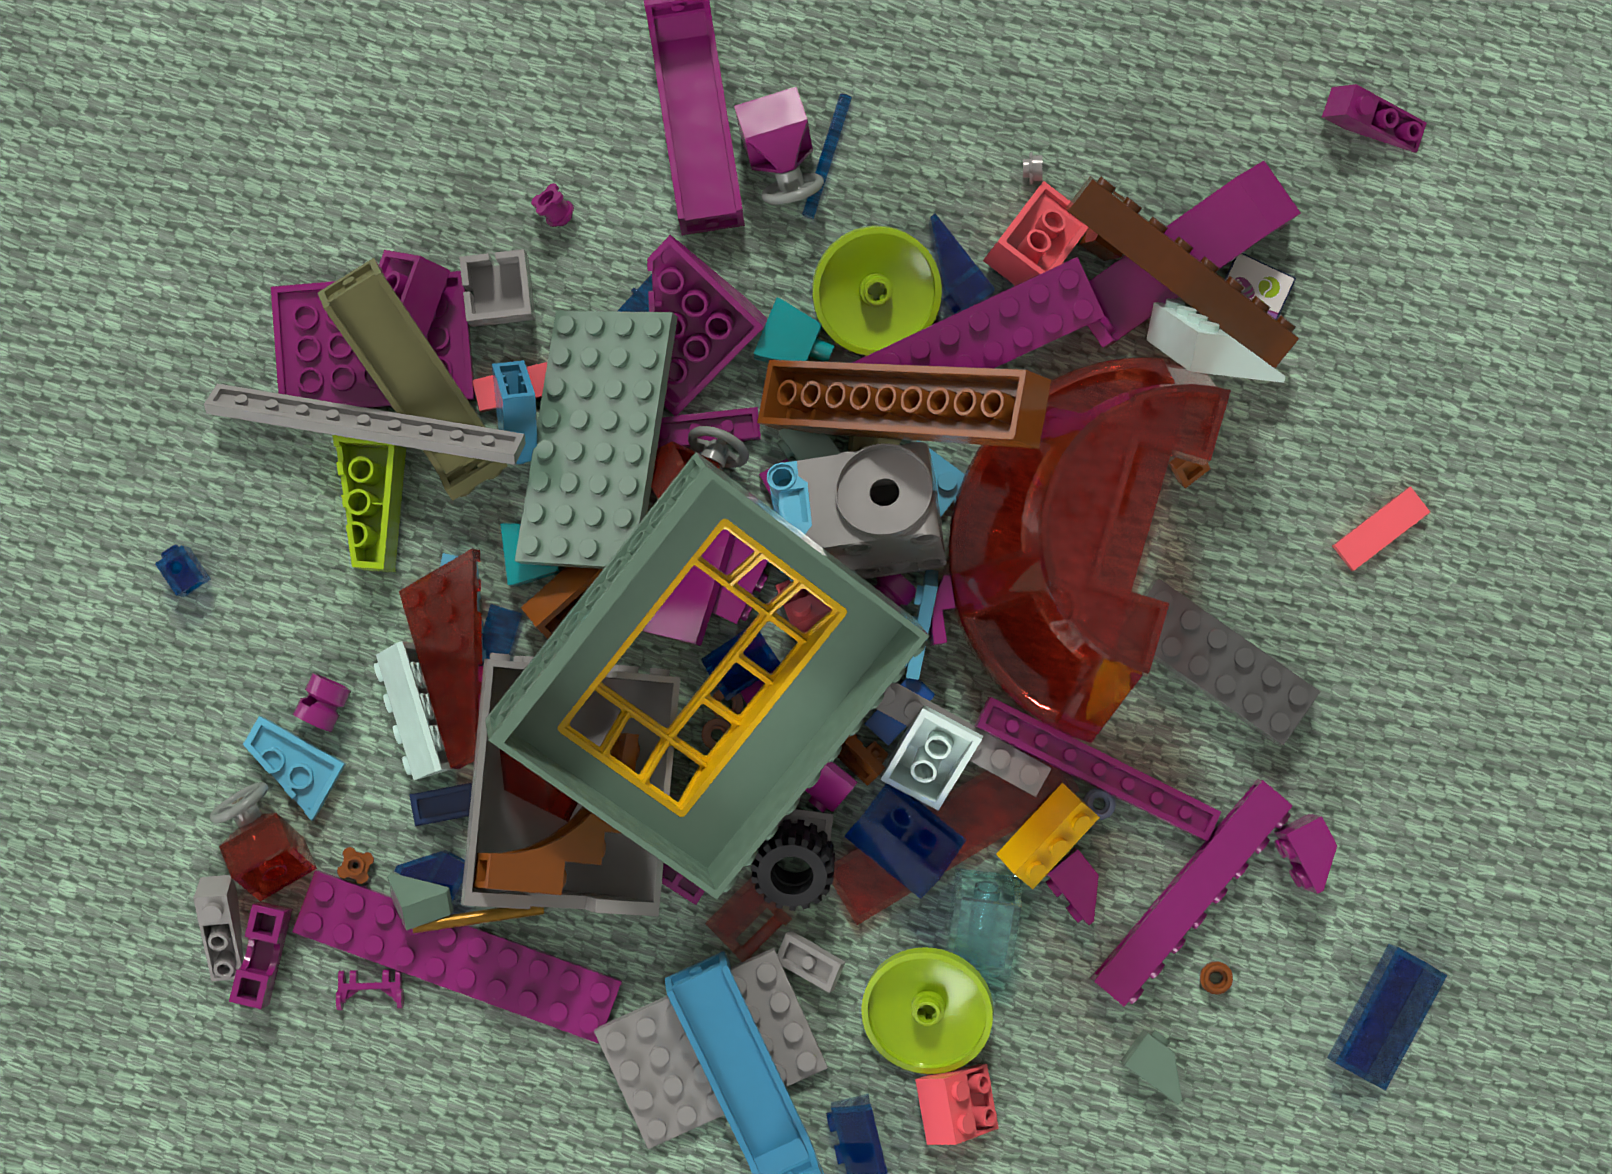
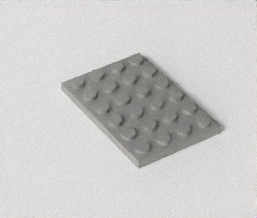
M775 948L732 966V974L785 1086L787 1087L827 1069V1063ZM668 996L594 1029V1033L648 1149L725 1115Z

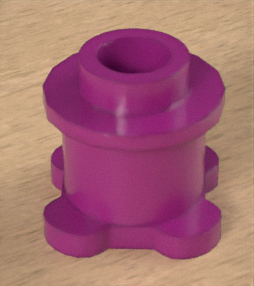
M555 183L548 185L546 190L536 195L531 201V204L537 208L536 213L539 216H545L546 223L550 227L566 225L571 220L574 211V205L570 201L564 200V195L560 191L558 192L559 187Z

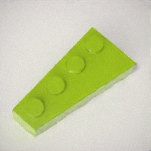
M332 435L333 444L337 451L338 462L336 464L342 484L343 495L341 497L343 508L346 511V531L352 567L369 571L395 572L406 447Z

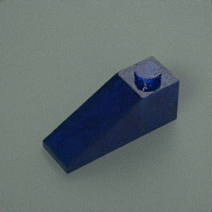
M936 213L933 214L929 220V228L937 267L941 277L942 291L946 296L943 298V302L952 314H956L988 299L993 295L995 288Z

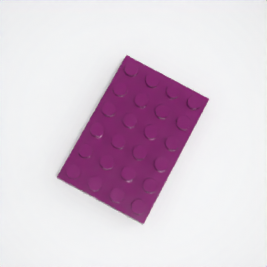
M452 271L449 273L447 287L441 295L436 309V317L431 323L426 339L467 400L471 401L475 400V390L473 386L470 325L466 321L463 292L467 291L462 286L461 271ZM335 281L272 286L271 301L278 393L370 409L392 407L323 308L318 292Z

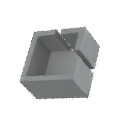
M524 249L495 252V258L499 263L494 266L493 259L489 253L459 257L462 286L467 291L463 292L466 321L471 327L536 320L529 257Z

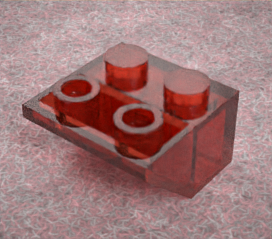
M500 749L504 790L569 822L578 803Z

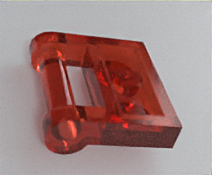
M751 878L705 922L741 962L752 958L751 955L782 925L786 926L792 920L791 916L783 908L775 907L776 902L771 901L767 903L763 900L764 893H757L755 890L756 883H752ZM768 908L774 915L741 946L736 938Z

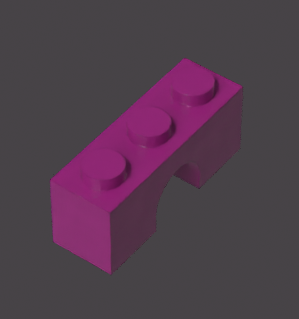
M262 901L252 904L245 937H248L247 951L241 967L236 970L229 1002L258 1009L270 1005L292 908Z

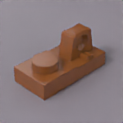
M854 734L853 736L849 735L841 745L842 749L837 757L867 786L886 768L882 764L887 758L888 753L876 741L865 748L863 743L857 739L856 734Z

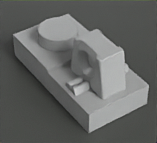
M793 931L785 934L777 954L783 967L829 993L834 991L846 963Z

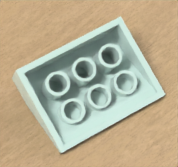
M1166 299V303L1154 302L1146 340L1189 372L1284 383L1285 375L1220 330L1219 324L1207 321V316L1196 314V309L1186 307L1185 302L1176 299Z
M401 641L376 654L378 662L374 663L375 673L379 682L384 681L387 694L383 695L384 703L388 713H394L397 725L393 726V732L397 743H403L406 756L402 757V761L407 775H412L414 780H418L456 768L419 645Z

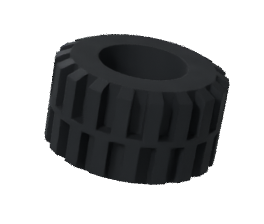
M791 819L783 820V825L778 826L775 835L770 840H765L757 849L758 852L751 867L752 883H756L755 890L758 894L764 893L763 900L767 903L771 901L776 902L775 907L780 909L783 908V905L789 906V911H796L797 906H802L803 910L810 908V902L818 904L822 901V895L826 896L830 891V884L833 883L835 853H833L834 846L832 841H827L828 835L824 831L817 832V825L811 823L809 826L804 825L805 820L799 819L797 823H791ZM786 857H797L806 861L810 868L802 872L793 873L783 870L776 862Z

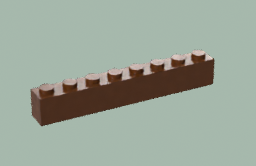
M1090 176L1067 205V211L1202 315L1207 316L1211 322L1219 324V328L1273 368H1276L1299 340L1293 332L1296 326L1282 315L1275 319L1268 313L1271 307L1256 295L1252 300L1244 295L1242 291L1245 287L1233 277L1229 276L1225 280L1216 272L1219 270V267L1204 256L1199 260L1192 255L1191 251L1194 248L1184 239L1178 236L1174 241L1165 234L1168 227L1152 216L1148 221L1139 214L1142 207L1128 196L1122 201L1113 194L1116 187L1102 176L1098 180Z

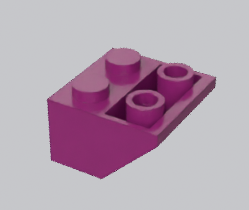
M1307 814L1274 831L1278 838L1274 841V844L1281 857L1289 859L1293 867L1289 870V873L1298 888L1302 886L1304 890L1319 894L1324 891L1337 844L1323 817Z

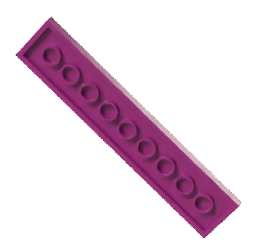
M315 870L292 931L298 935L598 1044L599 1041L594 1033V1029L608 1022L622 983L620 979L471 925L413 933V929H405L391 896L320 870Z

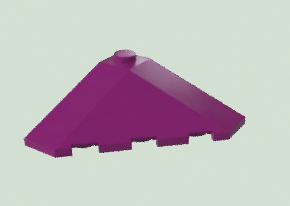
M669 235L647 258V270L652 271L653 290L648 292L649 312H672L678 317L664 406L674 416H677L765 327L767 318L744 295L672 235Z

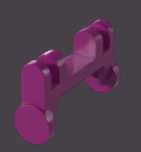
M383 969L382 982L358 983V970H350L349 983H345V971H339L336 1009L343 1010L344 1003L360 990L378 989L392 997L398 1009L403 1008L402 972L395 971V982H391L390 969Z

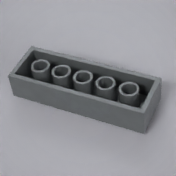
M1159 578L1153 580L1117 632L1118 635L1275 745H1284L1321 692Z

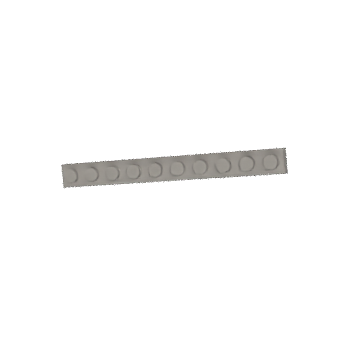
M218 383L204 403L206 414L512 465L516 464L526 444L525 434Z

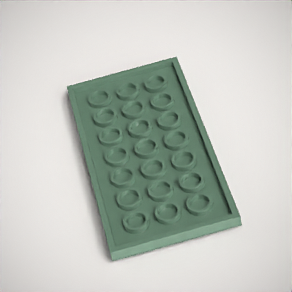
M556 310L537 423V446L533 449L515 556L516 562L530 565L604 569L646 516L678 318L674 313Z

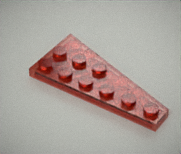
M474 548L399 591L450 769L458 770L475 760L479 695H481L482 682L478 679V665L482 664L481 613L477 611V592H481V579H477V562H481L480 550Z

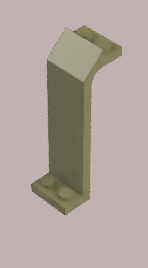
M372 258L318 292L323 308L396 413L485 427L387 281L375 258ZM423 450L439 475L445 491L452 501L458 497L469 495L477 485L487 479H494L508 466L506 463Z

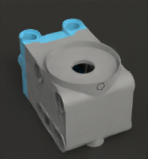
M910 442L904 445L876 444L858 452H843L838 455L777 463L769 469L767 481L770 486L774 511L861 578L868 579L931 570L946 564L935 471L927 443Z

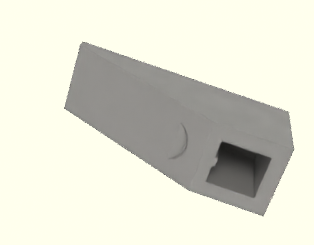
M233 874L200 877L193 899L211 982L233 980L236 970L243 963L239 901Z

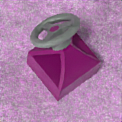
M797 87L734 106L740 136L751 169L754 171L773 172L776 176L777 181L771 183L762 191L761 197L765 203L773 205L792 203L807 198L822 188L824 179L821 175L801 173L799 166L813 152L808 119Z

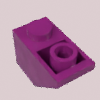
M1074 848L1047 874L1049 879L1045 883L1057 898L1061 894L1070 903L1066 910L1077 923L1083 920L1087 925H1090L1094 922L1099 875L1081 852Z

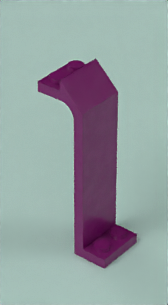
M644 0L681 235L745 226L710 0Z
M1262 161L1232 179L1166 226L1168 229L1165 234L1174 241L1178 236L1194 248L1191 251L1192 255L1199 260L1205 256L1221 269L1277 229H1283L1301 212L1267 163ZM1124 256L1089 281L1105 317L1087 326L1102 348H1108L1151 318L1154 302L1166 303V299H1178L1179 296L1127 256Z

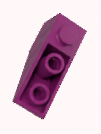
M1357 84L1332 87L1322 118L1345 130L1414 153L1418 151L1427 124L1425 121Z

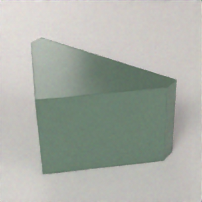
M394 873L388 875L391 898L406 930L449 916L453 912L449 887Z

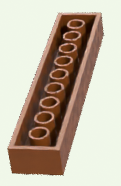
M769 360L757 423L777 430L785 428L816 434L1039 449L1051 379L1028 370Z

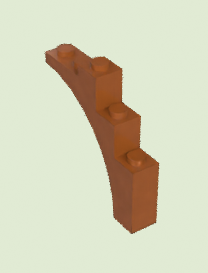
M620 733L610 750V754L635 772L636 761L640 754L639 734ZM582 806L568 823L549 837L532 845L503 853H477L473 887L562 895V888L565 886L567 879L565 862L602 865V858L606 852L605 833H622Z

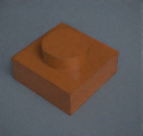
M1195 443L1169 462L1177 481L1185 489L1210 470L1202 450Z

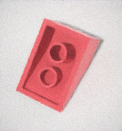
M1043 181L983 261L1016 286L1061 265L1087 231L1088 226L1067 211L1066 207L1071 201Z

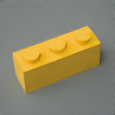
M1062 782L996 855L1019 879L1031 889H1034L1100 817Z

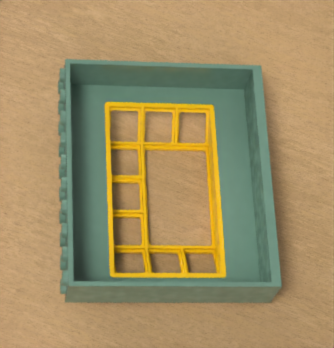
M695 452L486 717L488 740L708 894L718 899L723 892H728L733 887L737 879L736 875L744 866H749L754 861L758 852L757 849L765 840H770L775 835L781 819L796 809L800 800L799 797L806 788H811L816 784L821 775L820 771L827 762H832L837 758L842 749L841 745L848 736H853L858 732L863 723L862 719L869 710L879 706L884 698L886 689L891 683H896L903 676L906 664L913 656H918L924 650L929 635L913 616L707 459ZM722 530H728L754 550L748 558L728 575L702 557V554ZM763 559L769 561L794 580L767 604L760 601L738 584V581ZM695 565L759 612V614L672 724L666 728L602 683V680ZM801 589H806L832 609L807 632H802L777 613V610ZM769 621L797 641L796 645L773 673L767 672L743 654L744 650ZM734 663L740 664L764 682V685L740 714L734 713L710 695ZM594 691L621 709L600 746L570 726L573 717ZM702 704L731 723V726L707 755H703L677 736ZM629 718H634L660 737L640 774H637L610 754V750ZM669 746H673L699 765L678 802L650 783V777Z

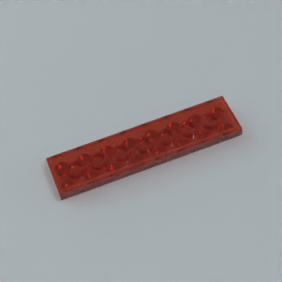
M1019 750L1052 768L1036 797L985 770L952 790L939 810L927 805L836 860L832 885L856 925H859L1022 826L1062 782L1074 793L1080 791L1072 776Z

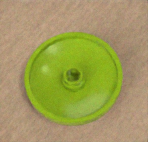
M866 226L844 234L833 242L822 255L813 276L812 301L815 313L822 327L840 346L865 356L931 326L936 319L941 304V277L932 255L913 236L889 226Z
M922 947L894 954L877 967L866 985L862 999L861 1015L863 1026L870 1042L888 1061L911 1072L940 1074L966 1065L981 1052L991 1032L994 1007L989 987L973 965L949 951Z

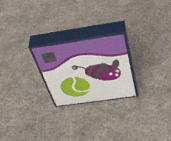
M1243 253L1233 259L1224 278L1227 280L1229 276L1233 277L1245 287L1242 291L1244 295L1251 300L1256 295L1271 307L1268 313L1275 319H1278L1296 280L1295 277Z

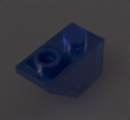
M443 850L397 865L394 872L402 876L449 887L451 899L454 901L462 890L465 859L448 850Z

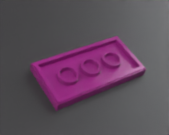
M722 530L702 554V557L724 573L736 536L728 530ZM694 565L642 631L650 635L701 646L721 584Z

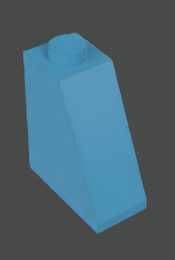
M525 361L492 364L498 429L525 434L526 444L516 464L530 462L533 449L537 446L536 398Z

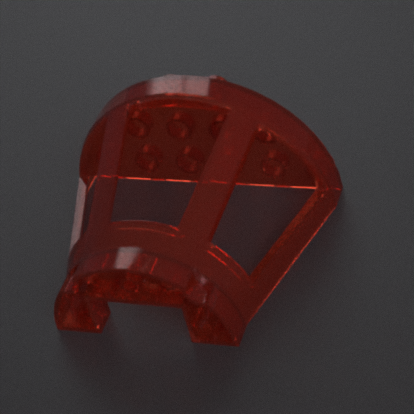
M1132 357L1094 363L1051 380L1039 449L981 445L963 475L954 499L948 525L946 547L947 575H951L955 614L970 650L995 685L1019 708L1036 720L1085 743L1093 742L1140 678L1150 673L1169 603L1131 591L1170 456L1200 465H1205L1211 461L1231 390L1217 387L1208 374L1189 371L1173 359Z

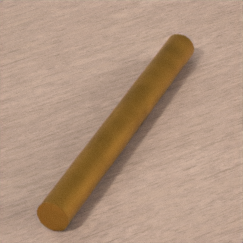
M530 906V909L493 908L451 914L412 929L413 933L536 916L544 914V907Z

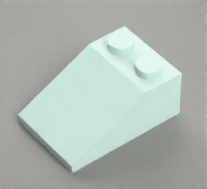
M924 705L892 752L881 780L939 810L980 744L983 736Z

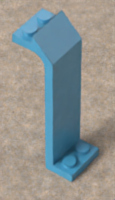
M725 951L666 977L665 986L669 1000L738 1141L752 1174H824L808 1132L732 974L730 962Z

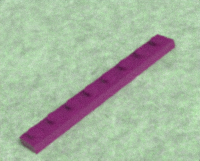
M992 697L987 698L974 726L1203 841H1209L1220 817L1221 811Z

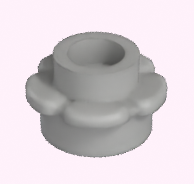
M1033 152L1029 153V159H1023V178H1030V184H1033V181H1043L1042 155H1033Z

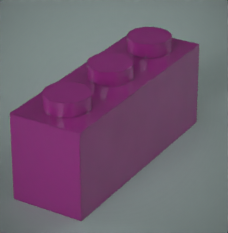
M737 537L734 540L724 572L726 575L730 574L754 552L753 549ZM766 559L761 560L738 581V584L752 595L754 591L760 593L769 576L764 573L769 561ZM720 585L712 613L738 625L740 619L745 622L747 621L753 608Z

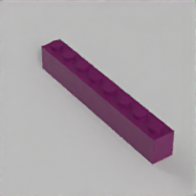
M1257 779L1212 832L1209 841H1205L1090 978L1122 1006L1125 1007L1128 1002L1130 1004L1135 1003L1144 991L1141 986L1149 977L1151 979L1156 978L1163 970L1165 964L1162 961L1170 952L1175 954L1184 945L1186 939L1183 936L1191 927L1196 929L1205 920L1207 914L1204 911L1212 902L1217 904L1226 895L1228 889L1225 886L1233 877L1238 879L1247 870L1249 864L1246 861L1254 852L1259 854L1270 841L1267 836L1275 827L1280 829L1291 816L1288 811L1293 805L1264 780Z

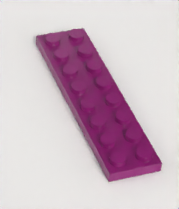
M1078 257L852 363L994 369L1105 316Z

